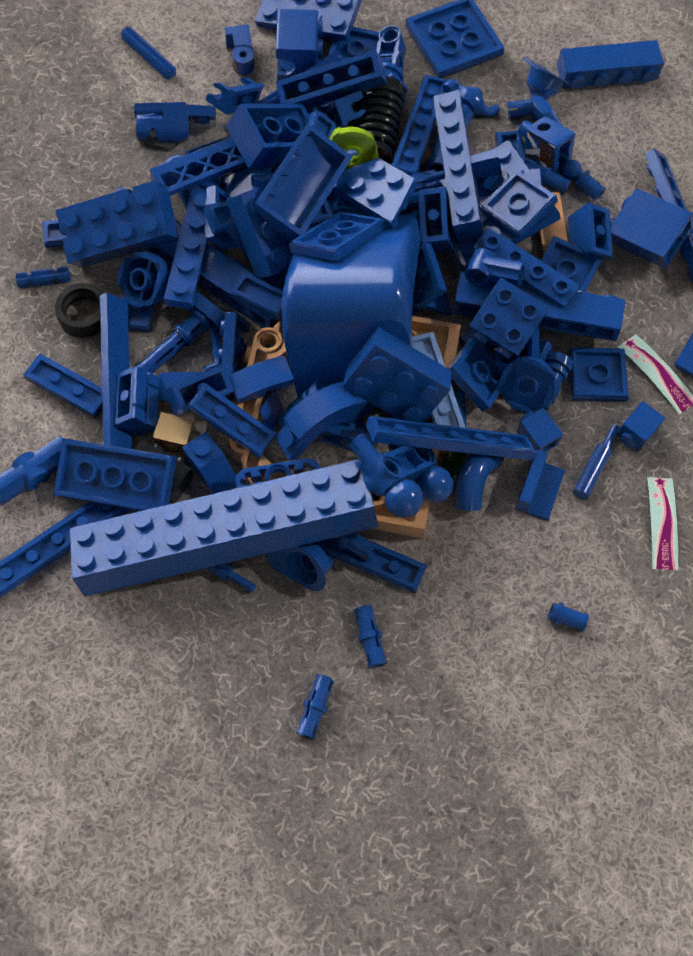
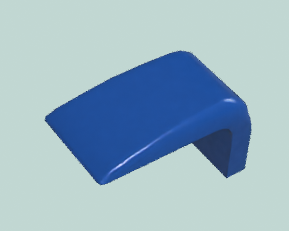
M419 209L399 212L396 218L398 225L394 230L386 226V229L337 262L293 253L284 283L281 313L283 338L291 372L294 377L297 397L302 396L303 392L317 381H322L328 386L343 382L346 367L378 326L413 347V292L421 242Z

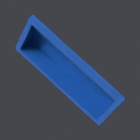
M307 123L253 206L275 231L291 242L307 231L353 156Z

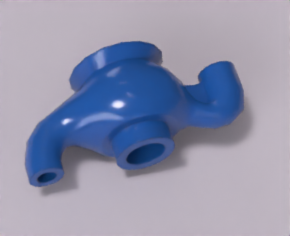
M455 79L448 80L442 87L446 93L459 90L462 104L469 106L470 110L474 112L473 116L492 117L500 111L499 106L496 104L492 107L486 106L482 91L477 87H463Z

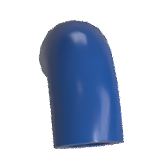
M469 453L461 464L456 477L453 506L465 511L480 510L482 508L483 491L487 477L491 471L503 464L504 457Z

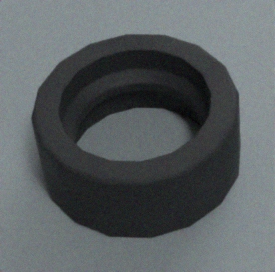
M78 283L63 289L58 295L55 303L56 316L66 333L73 337L87 338L101 332L100 295L104 293L100 288L93 284ZM90 299L98 304L99 311L87 321H72L67 316V309L78 300Z

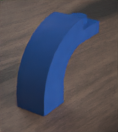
M344 381L335 383L311 394L290 410L284 417L287 424L274 438L289 460H297L322 432L339 423L361 422L375 405L344 388Z

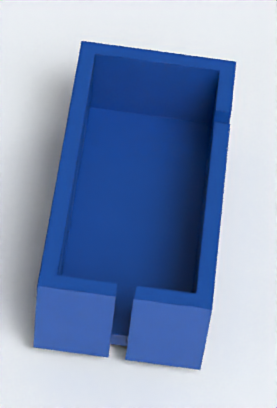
M156 180L134 186L133 191L127 188L56 210L60 232L67 236V238L62 239L67 263L78 267L94 265L129 255L136 251H143L179 240L169 189Z

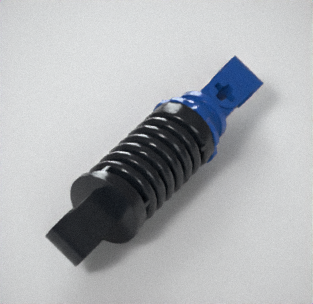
M395 25L387 26L380 31L376 49L383 62L387 84L362 92L363 98L358 101L356 112L365 109V113L361 117L354 119L353 127L362 128L373 134L378 149V158L391 165L394 160V152L398 140L397 136L399 134L403 104L408 91L406 84L403 82L406 47L401 30Z

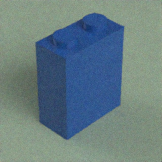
M636 188L632 195L627 196L624 200L622 210L618 216L610 221L612 244L666 269L693 228V213Z

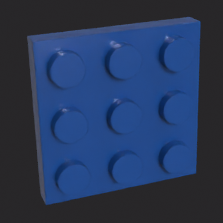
M456 0L406 18L405 26L437 78H442L504 54L505 47L474 0Z

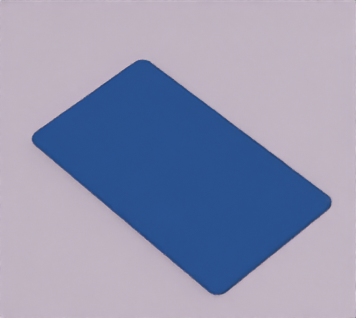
M276 389L272 391L260 409V414L266 427L274 431L279 423V416L284 413V408Z

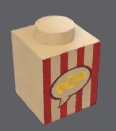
M161 412L153 440L154 443L162 446L166 451L184 455L182 447L198 437L200 432L196 429L195 420Z

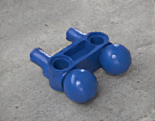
M364 434L357 436L348 445L364 464L363 480L365 485L372 493L381 497L385 496V504L388 510L396 517H412L421 509L423 499L426 502L441 503L450 496L453 490V479L450 473L443 467L436 466L437 458L432 449L390 444L393 449L392 451L379 454L365 438Z

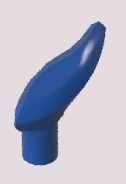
M213 326L210 327V338L215 362L204 366L205 372L220 366L218 353L219 349L223 347Z

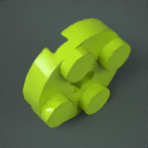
M358 127L336 128L332 131L329 137L331 141L345 151L352 149L358 153V155H353L345 170L378 158L377 145L373 134Z

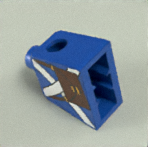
M542 117L534 124L526 120L520 125L518 133L525 138V155L531 161L545 168L551 167L552 172L560 175L563 164L567 160L572 159L575 133L548 117Z

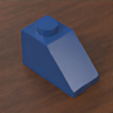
M587 203L568 216L569 240L588 253L606 259L613 257L609 209Z
M224 365L164 389L163 391L174 415L177 416L190 411L187 406L204 383L223 396L234 392Z
M206 431L182 447L185 460L191 465L193 471L212 494L236 489L235 472L224 453Z

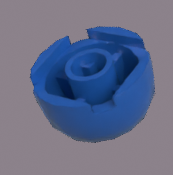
M136 251L130 257H125L120 264L117 277L118 287H122L125 294L122 295L124 300L130 305L137 307H149L161 303L164 300L171 269L163 258L154 253Z

